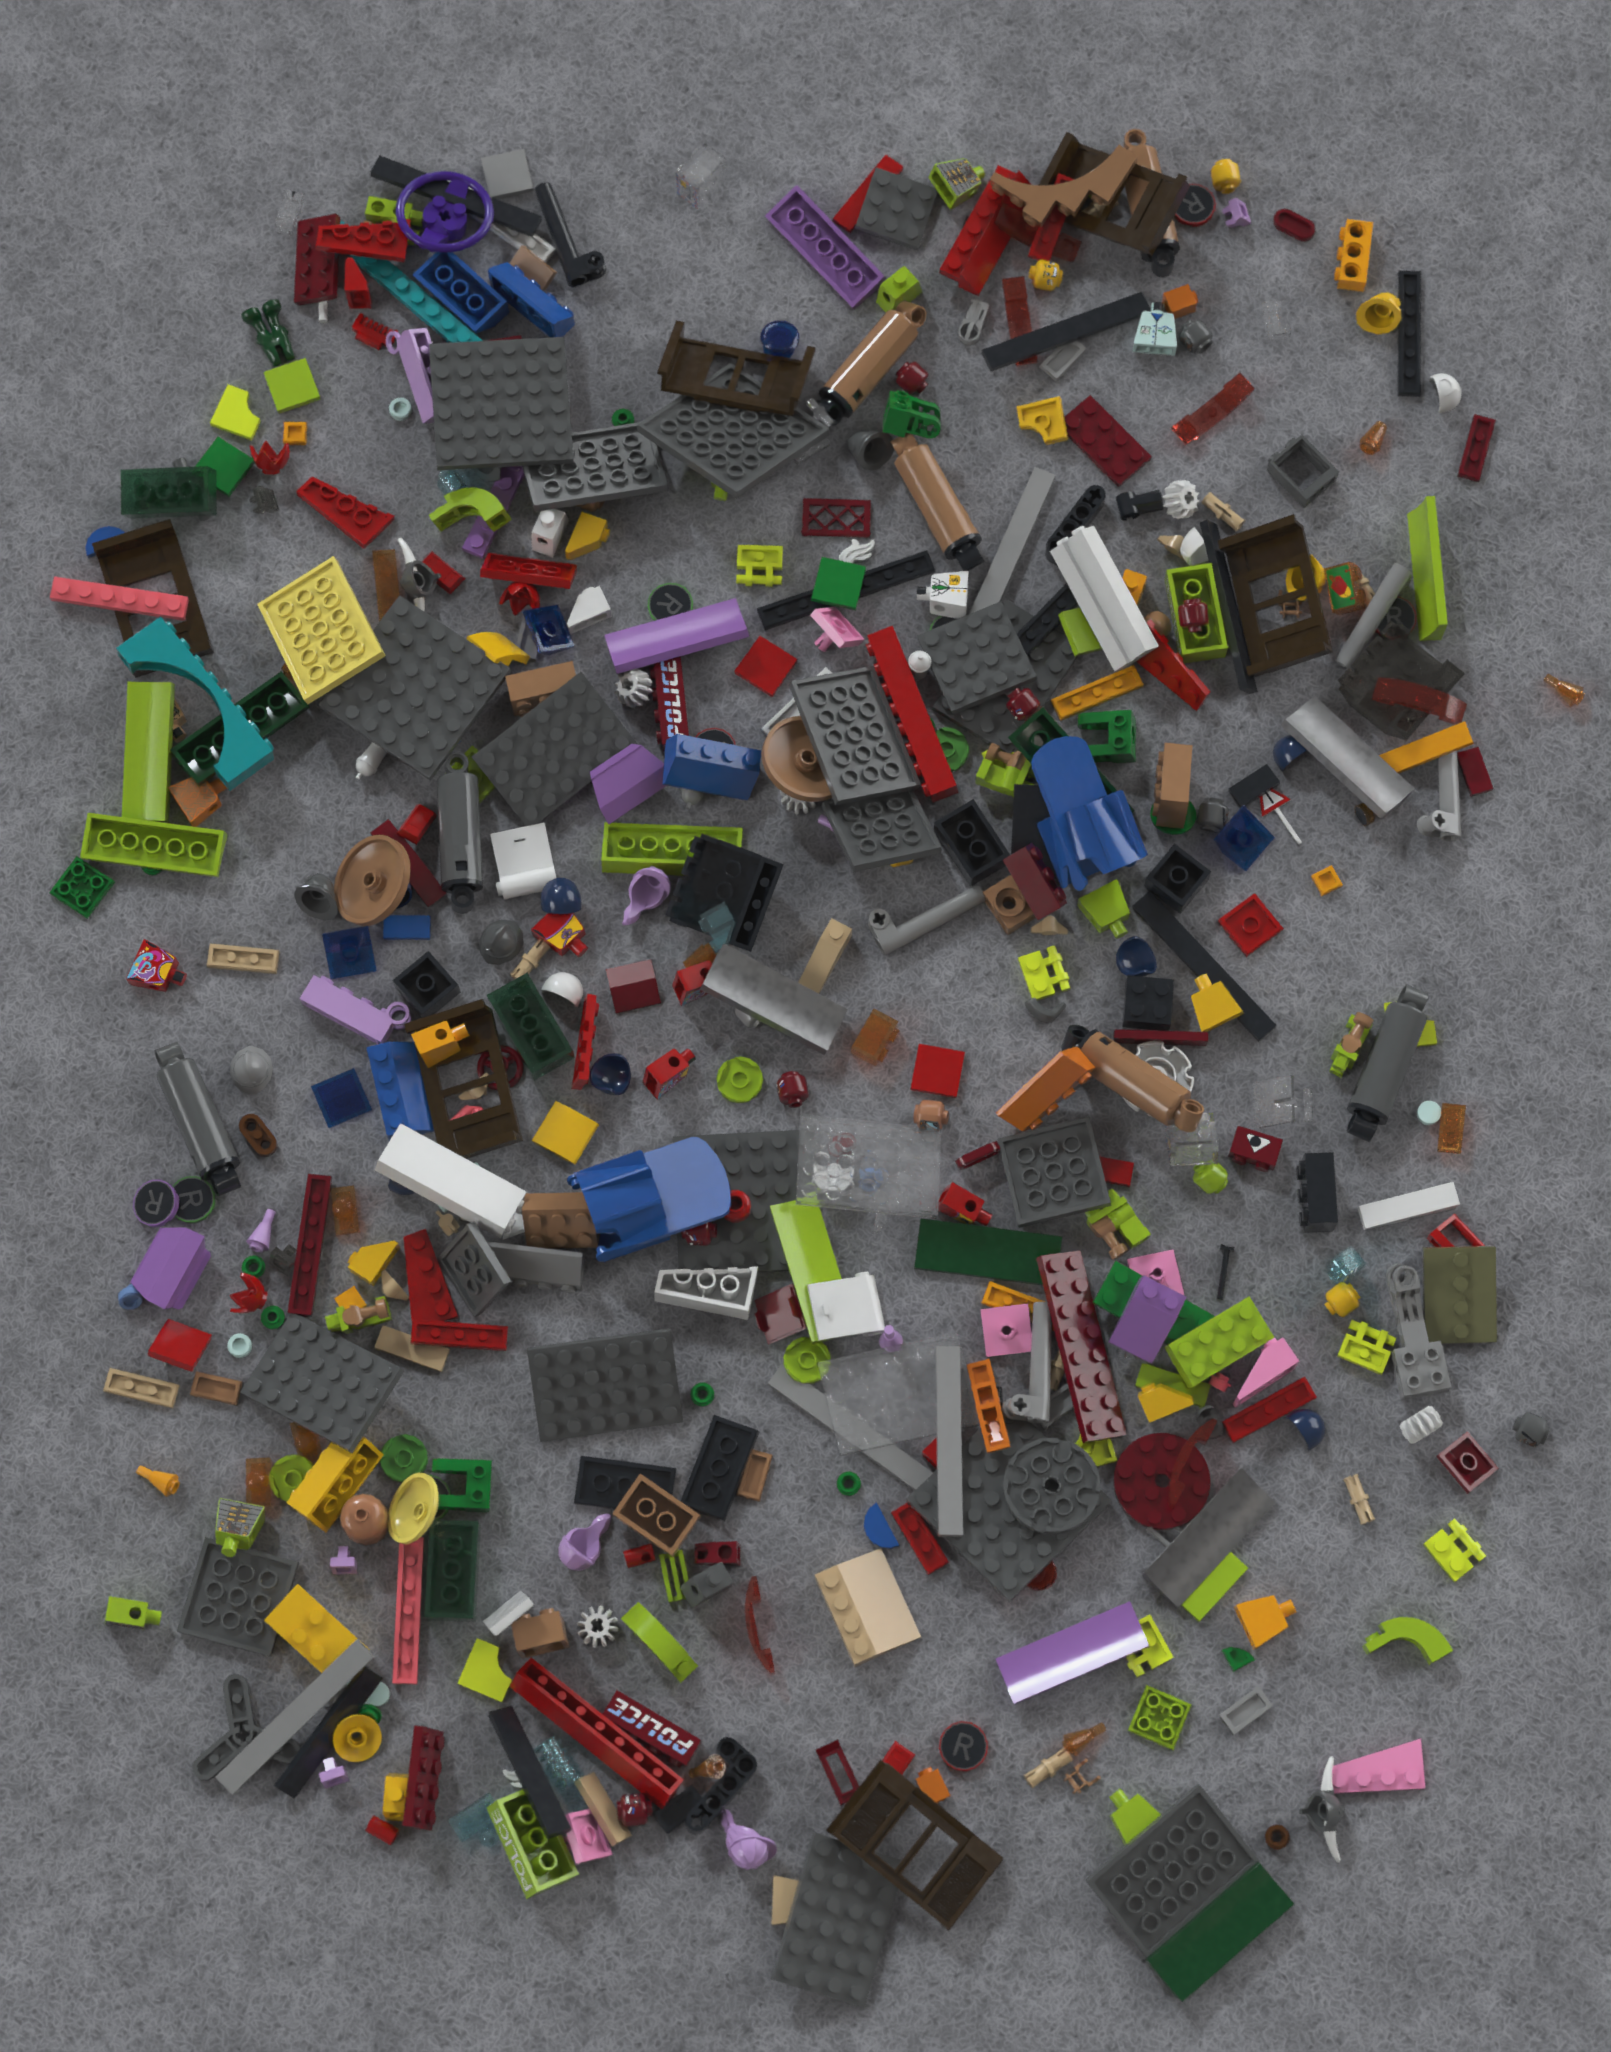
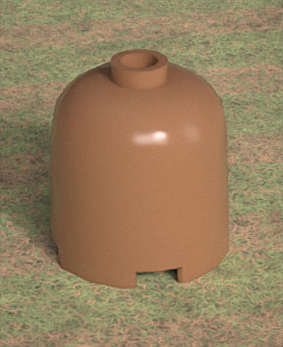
M360 1494L350 1498L342 1507L340 1515L341 1525L350 1540L357 1544L371 1545L376 1544L386 1536L389 1521L388 1509L379 1499L372 1495Z

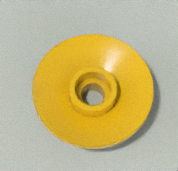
M352 1715L343 1719L333 1733L335 1751L341 1758L350 1762H361L369 1759L378 1751L382 1741L379 1725L374 1719L366 1715ZM355 1732H359L360 1736L358 1738H353L352 1734Z

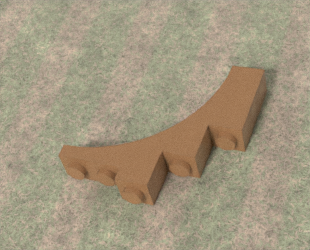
M1118 145L1113 153L1096 169L1066 183L1040 186L1013 181L994 172L990 178V185H992L991 189L999 195L1006 194L1011 198L1010 201L1016 206H1025L1022 214L1028 224L1033 227L1036 225L1042 227L1055 206H1058L1057 209L1066 216L1070 214L1075 217L1089 195L1092 196L1091 200L1096 204L1109 206L1137 163L1138 156Z

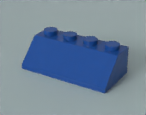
M453 252L434 253L413 274V277L475 333L495 327L510 312L507 301Z
M506 262L490 267L488 270L490 286L508 304L548 337H563L575 325L573 312L568 307H562L558 304L557 299L548 292L546 294L542 291L540 285L535 280H529L525 277L524 272L515 265L513 267Z
M676 734L666 740L663 785L748 800L760 773L761 750Z
M386 1042L366 1047L389 1141L400 1123L419 1134L433 1132V1123L415 1043Z

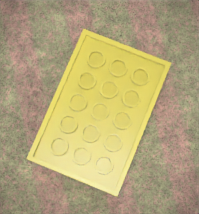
M334 556L257 604L307 704L315 701L386 656L341 566Z

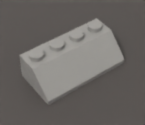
M488 1242V1245L495 1252L498 1261L503 1269L506 1270L511 1282H514L515 1286L528 1287L529 1284L538 1285L539 1289L552 1290V1287L562 1288L561 1291L567 1293H575L576 1290H582L585 1269L583 1253Z

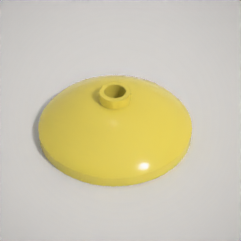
M415 1473L404 1480L394 1494L388 1511V1530L390 1536L396 1542L401 1544L415 1542L428 1531L433 1523L438 1509L439 1493L436 1482L431 1476L425 1473Z

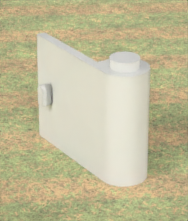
M545 823L490 834L500 882H496L498 896L503 895L505 900L542 892L544 886L556 878Z
M861 1272L855 1274V1277L807 1285L818 1341L860 1334L864 1337H869L884 1332L885 1324L874 1275H869V1272Z

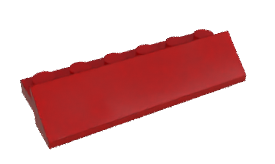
M998 165L994 171L1013 181L1032 185L1020 170L1015 173ZM990 180L939 270V274L959 282V288L977 296L980 295L1023 217L1022 210L1025 207L1023 205L1018 207L1010 201L1011 198L1006 194L999 195L993 191Z

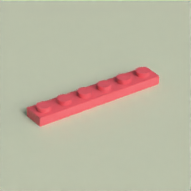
M54 577L50 593L51 601L185 621L189 603L187 596Z
M424 1537L410 1544L399 1543L393 1684L418 1685Z

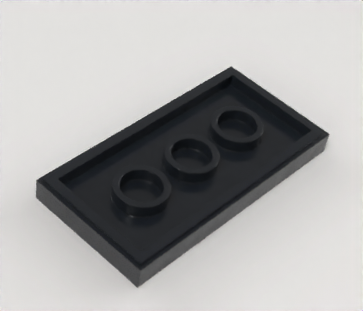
M1014 784L1011 854L1033 843L1041 851L1044 864L1052 870L1054 879H1056V873L1037 827L1038 822L1051 817L1039 785Z
M714 1415L681 1502L696 1512L725 1522L750 1454L758 1438L759 1431Z
M581 1456L574 1504L616 1509L639 1474H642L673 1496L676 1468Z

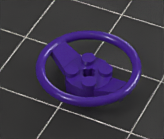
M450 171L431 172L414 179L402 190L396 204L397 222L404 235L414 244L418 245L419 248L427 249L432 253L457 252L475 245L488 233L494 217L493 204L484 187L466 175ZM450 180L451 182L445 192L465 199L470 187L479 195L484 204V221L478 231L471 237L460 242L448 244L449 241L461 240L466 233V206L462 203L452 204L447 202L442 196H435L424 208L422 215L424 232L420 237L409 227L405 218V204L412 192L432 181Z

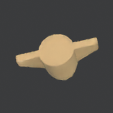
M1183 536L1158 537L1157 540L1165 546L1167 551L1183 559L1180 553V547L1184 539Z
M1050 915L1031 927V933L1067 935L1068 929L1057 922L1054 916Z
M486 1072L480 1078L488 1076L489 1074ZM488 1084L465 1091L458 1097L460 1100L482 1099L481 1096L487 1094Z
M439 1211L435 1212L440 1217L438 1224L447 1236L458 1232L460 1225L451 1214L442 1215Z
M384 1269L381 1272L383 1294L390 1298L407 1301L409 1296Z

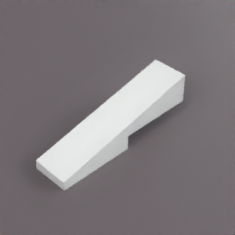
M1454 1182L1361 1205L1357 1208L1363 1229L1366 1230L1407 1221L1414 1217L1451 1210L1460 1205Z

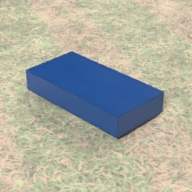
M389 915L384 919V940H430V915Z

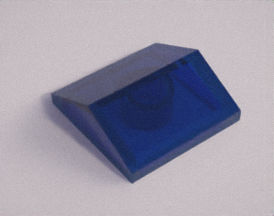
M559 605L535 608L522 612L539 654L552 655L575 646Z
M1242 806L1214 838V841L1226 857L1244 871H1247L1275 837L1245 806Z
M368 926L322 933L331 979L377 971Z
M355 1068L311 1086L328 1128H332L372 1110Z

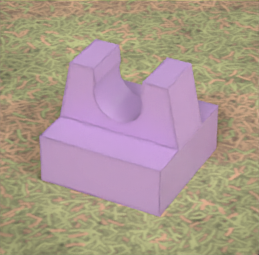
M1237 198L1228 201L1229 205L1222 212L1225 216L1232 214V218L1226 221V225L1230 228L1251 224L1245 203Z
M338 1546V1557H330V1568L333 1574H357V1562L355 1557H350L348 1546Z
M333 1757L323 1760L326 1771L319 1773L325 1789L349 1781L343 1765L337 1767Z

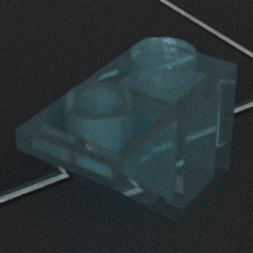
M724 901L700 914L701 920L698 921L703 932H709L713 939L709 943L715 954L719 952L723 944L729 946L736 920Z
M1350 1246L1332 1258L1327 1267L1329 1270L1328 1275L1335 1283H1347L1367 1263Z

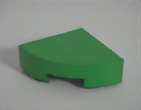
M1228 1647L1221 1650L1233 1672L1255 1661L1249 1652L1240 1648Z

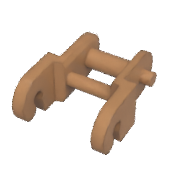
M1279 590L1278 596H1281L1282 590ZM1302 600L1279 604L1282 605L1280 614H1282L1283 618H1285V615H1296L1299 618V614H1302V611H1299V605L1302 604ZM1285 606H1296V610H1286Z
M1087 1758L1074 1767L1076 1771L1072 1774H1065L1064 1782L1069 1781L1075 1789L1073 1794L1076 1792L1080 1794L1082 1792L1081 1788L1085 1785L1090 1787L1101 1778L1097 1776L1094 1780L1088 1782L1080 1774L1079 1768L1088 1762ZM1075 1774H1077V1776L1083 1782V1784L1080 1787L1072 1778V1776H1074Z

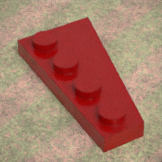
M406 219L410 227L411 219ZM382 221V224H369V222H365L356 226H349L348 224L319 226L316 250L405 262L408 238L400 229L398 222L392 223V221Z
M313 476L297 490L298 497L363 549L395 519L394 515L388 512L385 514L371 504L366 505L350 494H343L338 491V488Z
M1150 619L1146 623L1159 647L1136 662L1197 711L1209 696L1210 690L1192 669L1189 670L1185 666L1182 656L1179 653L1175 654L1167 644L1169 640L1164 634L1160 635L1154 628L1156 626L1155 623Z
M587 994L583 1001L571 1089L581 1090L589 1082V1065L593 1055L591 1045L596 1033L594 1017H597L599 1011V1003H596L597 995Z
M423 1229L404 1236L411 1320L447 1322L457 1318L456 1309L427 1230Z

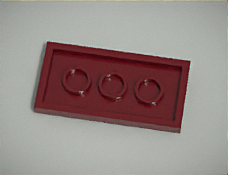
M336 213L301 220L297 223L294 303L296 305L337 299L339 253L316 250L319 226L339 225L341 217Z
M1091 395L1064 417L1067 436L1118 487L1152 459V456Z
M414 1725L402 1826L432 1831L436 1821L435 1802L439 1796L438 1776L442 1770V1763L440 1761L441 1750H443L445 1745L443 1731Z

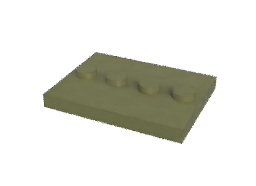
M1495 1246L1423 1247V1317L1429 1343L1441 1341V1343L1497 1342Z

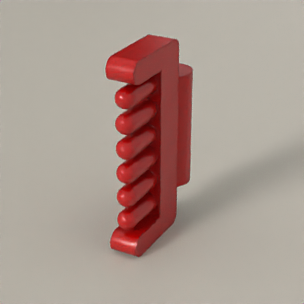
M363 313L358 315L352 325V330L357 333L355 339L377 350H380L382 345L387 347V334L393 331L390 328L387 332V326L383 328V324L379 325L373 319L364 318ZM394 336L392 337V340H391L392 345H393V343H394L395 340H396V338H395Z

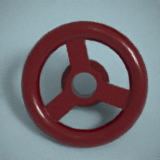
M500 1045L501 1051L510 1055L507 1058L503 1056L506 1072L513 1062H516L517 1065L516 1074L509 1081L510 1088H512L520 1081L523 1075V1060L513 1048ZM489 1051L484 1052L478 1060L477 1073L479 1078L485 1074L484 1066L491 1068L493 1072L491 1060L487 1059L490 1056ZM496 1083L488 1084V1088L497 1090Z

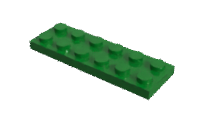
M1115 1261L1092 1304L1120 1319L1142 1275ZM1185 1300L1177 1319L1163 1343L1166 1345L1170 1344L1215 1316Z

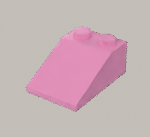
M1283 1337L1278 1341L1276 1338H1273L1263 1345L1264 1348L1261 1349V1355L1233 1402L1235 1408L1296 1368L1299 1360Z

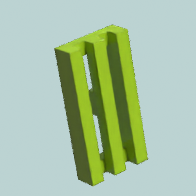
M678 1550L674 1557L679 1556L685 1583L689 1580L683 1550ZM659 1554L668 1602L685 1600L686 1598L682 1595L674 1557L669 1554ZM665 1559H670L677 1596L672 1597Z

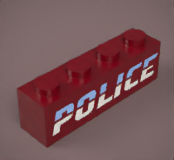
M681 656L654 663V666H650L651 680H656V688H652L653 702L658 701V709H654L655 723H660L661 731H656L657 744H662L663 751H665L666 740L676 734L689 736Z
M616 1690L603 1712L605 1717L625 1730L636 1742L642 1740L647 1743L646 1749L658 1756L661 1752L669 1756L667 1761L678 1768L681 1765L685 1767L689 1765L702 1742L701 1739Z

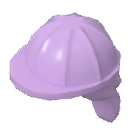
M652 866L643 868L634 874L629 887L631 902L624 911L623 925L635 923L643 910L656 908L668 897L671 890V882L663 870Z
M599 1515L593 1520L590 1527L572 1529L562 1537L559 1545V1557L567 1568L580 1571L595 1564L601 1552L599 1539L608 1530L612 1518L611 1515Z
M724 1809L721 1812V1824L726 1833L728 1855L735 1865L746 1870L757 1869L761 1864L774 1857L777 1851L774 1841L760 1836L751 1828L736 1825L729 1810Z

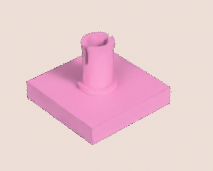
M836 607L815 609L810 615L824 630V633L815 641V645L818 646L820 644L818 648L823 652H826L833 642L839 648L859 646L865 640Z
M1174 1250L1127 1259L1128 1268L1184 1295Z
M1028 1304L980 1309L986 1357L1031 1352L1032 1331Z
M590 1809L565 1815L571 1830L567 1833V1836H563V1839L568 1843L566 1844L568 1850H572L576 1864L613 1855L608 1839Z

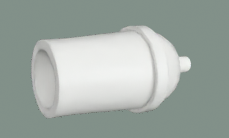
M924 651L913 652L908 660V665L915 679H923L931 666V657Z
M372 742L356 760V770L358 772L356 778L360 780L362 776L368 777L375 774L387 751Z

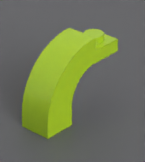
M473 487L458 489L446 494L444 498L447 503L429 514L432 522L440 532L458 520L471 515L482 517L493 532L512 520L509 513L492 493Z
M639 1602L620 1618L680 1683L698 1667L677 1640Z
M1398 1617L1380 1623L1378 1627L1382 1634L1379 1635L1378 1631L1365 1638L1367 1643L1362 1646L1368 1655L1391 1641L1405 1640L1419 1648L1429 1665L1453 1651L1439 1630L1425 1621L1411 1617Z

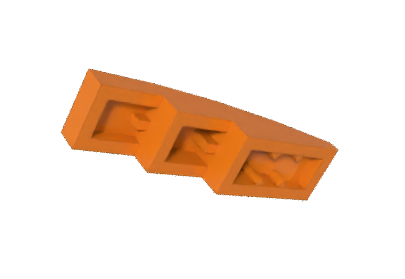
M986 1359L967 1364L987 1453L1010 1448L1011 1445L991 1360Z

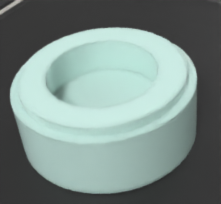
M405 398L394 399L389 405L390 415L398 421L408 419L412 413L410 402Z
M1425 1101L1417 1109V1118L1422 1124L1433 1125L1441 1117V1108L1434 1101Z
M238 1333L229 1339L227 1347L232 1356L243 1358L251 1352L252 1342L247 1335Z

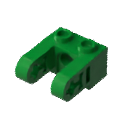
M890 391L883 414V432L900 437H905V434L909 433L929 439L935 438L941 431L940 407L935 403L909 396L904 391ZM930 410L934 411V415H929L927 413H929ZM934 425L931 431L927 430V426Z
M1132 710L1087 712L1078 715L1079 729H1109L1108 744L1088 745L1094 762H1136V718Z
M433 1459V1473L467 1475L466 1495H439L437 1510L489 1512L492 1460Z

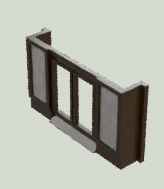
M1066 132L1038 186L1054 185L1058 173L1072 179L1080 178L1096 169L1111 154L1081 144L1074 134ZM1135 164L1109 206H1105L1099 218L1081 211L1085 204L1084 202L1076 216L1074 217L1069 214L1064 222L1070 226L1152 256L1162 241L1190 185L1186 181L1187 177L1182 174H1178L1175 179ZM1132 175L1148 181L1149 184L1126 228L1108 222L1107 219Z
M676 320L657 371L658 375H662L661 391L694 397V400L756 412L762 410L788 416L794 415L816 347L807 346L803 360L791 359L684 338L685 322ZM715 355L738 359L728 389L704 385ZM745 361L768 365L758 395L735 391Z
M1294 514L1217 540L1219 549L1227 556L1251 661V665L1246 667L1248 676L1257 677L1266 673H1272L1333 653L1304 526L1296 520ZM1300 566L1304 588L1254 604L1250 582ZM1307 596L1311 613L1310 618L1261 634L1257 617L1258 611Z
M171 519L92 543L107 585L125 587L171 572L177 589V593H174V595L187 596L189 599L186 612L187 621L173 625L177 631L175 634L179 639L184 638L191 648L189 651L193 656L197 654L199 657L214 653ZM114 610L123 641L125 642L134 636L128 616L135 613ZM137 670L133 675L137 678L156 671Z
M484 999L405 1023L406 1033L410 1036L415 1032L443 1021H447L451 1029L464 1023L470 1035L458 1041L461 1049L458 1053L430 1068L426 1066L415 1044L437 1143L467 1159L522 1142V1134L513 1103L493 1010L485 1004ZM489 1051L494 1074L444 1090L442 1089L438 1067ZM496 1082L501 1105L449 1120L445 1103L446 1097Z
M882 1760L878 1761L825 1830L940 1922V1925L948 1931L1003 1861V1857L891 1765L884 1763ZM911 1805L930 1820L931 1823L894 1869L874 1852ZM938 1827L957 1842L958 1845L921 1891L901 1874Z

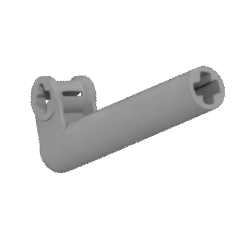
M1398 563L1393 564L1335 659L1337 664L1351 670L1397 596H1402L1412 580L1411 571Z
M1451 726L1439 727L1437 729V732L1449 728ZM1457 751L1438 758L1439 810L1433 811L1430 816L1424 815L1418 819L1417 828L1424 836L1439 838L1443 841L1461 839Z
M976 885L896 927L885 910L875 909L869 915L868 928L875 938L881 953L885 956L986 900L982 890ZM876 917L879 920L883 919V923L881 926L879 923L874 924Z
M1047 1302L1033 1303L1029 1395L1017 1394L1003 1403V1414L1011 1420L1028 1421L1037 1424L1049 1423L1052 1319Z

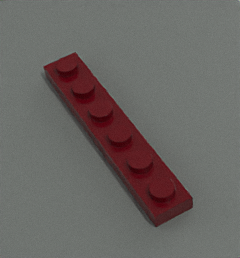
M308 1174L288 1314L308 1317L313 1315L332 1176Z

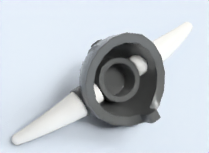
M399 538L398 542L404 554L406 567L400 580L401 588L412 596L415 606L425 612L424 598L433 592L437 579L441 578V574H435L425 563L416 560L406 542Z
M1329 1757L1323 1773L1321 1790L1314 1792L1310 1796L1305 1808L1299 1809V1813L1306 1814L1313 1827L1320 1832H1324L1332 1856L1336 1862H1340L1341 1859L1336 1843V1825L1340 1822L1342 1815H1344L1345 1807L1334 1795L1332 1784L1334 1758Z

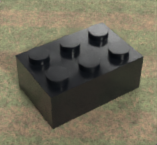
M974 799L934 822L933 831L970 887L1006 866L1003 859L1010 856V854Z
M1334 1152L1305 1153L1302 1160H1299V1166H1296V1178L1301 1180L1300 1189L1297 1192L1298 1203H1302V1212H1299V1225L1304 1226V1233L1333 1232L1338 1224Z

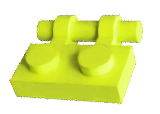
M738 545L737 569H745L746 575H736V584H745V586L766 584V587L782 585V576H773V570L782 571L783 546ZM753 570H766V575H753Z
M1055 945L1047 948L1049 957L1044 959L1040 950L1018 957V962L1031 998H1036L1037 1001L1055 995L1053 988L1055 985L1059 984L1062 992L1071 989L1068 983L1070 978L1063 969L1061 963L1063 959L1061 954L1057 952ZM1050 965L1053 966L1056 976L1051 978L1046 968Z
M1351 1320L1348 1328L1357 1331L1356 1336L1346 1333L1337 1357L1382 1375L1391 1351L1384 1349L1383 1345L1386 1343L1394 1346L1396 1337L1388 1335V1332L1383 1329L1379 1331L1369 1327L1366 1322L1361 1321L1360 1323ZM1366 1335L1376 1339V1344L1374 1345L1362 1340L1363 1336Z
M1454 1518L1448 1523L1453 1533L1448 1536L1441 1529L1423 1545L1455 1582L1474 1567L1468 1560L1470 1556L1474 1555L1480 1562L1486 1555L1480 1549L1482 1546L1478 1542L1475 1543L1466 1532L1467 1528L1463 1524L1460 1525ZM1458 1537L1468 1548L1463 1553L1454 1543Z
M1150 1614L1138 1620L1150 1647L1142 1650L1143 1655L1136 1657L1135 1654L1126 1657L1128 1668L1133 1670L1137 1678L1145 1674L1141 1664L1146 1661L1151 1670L1174 1658Z

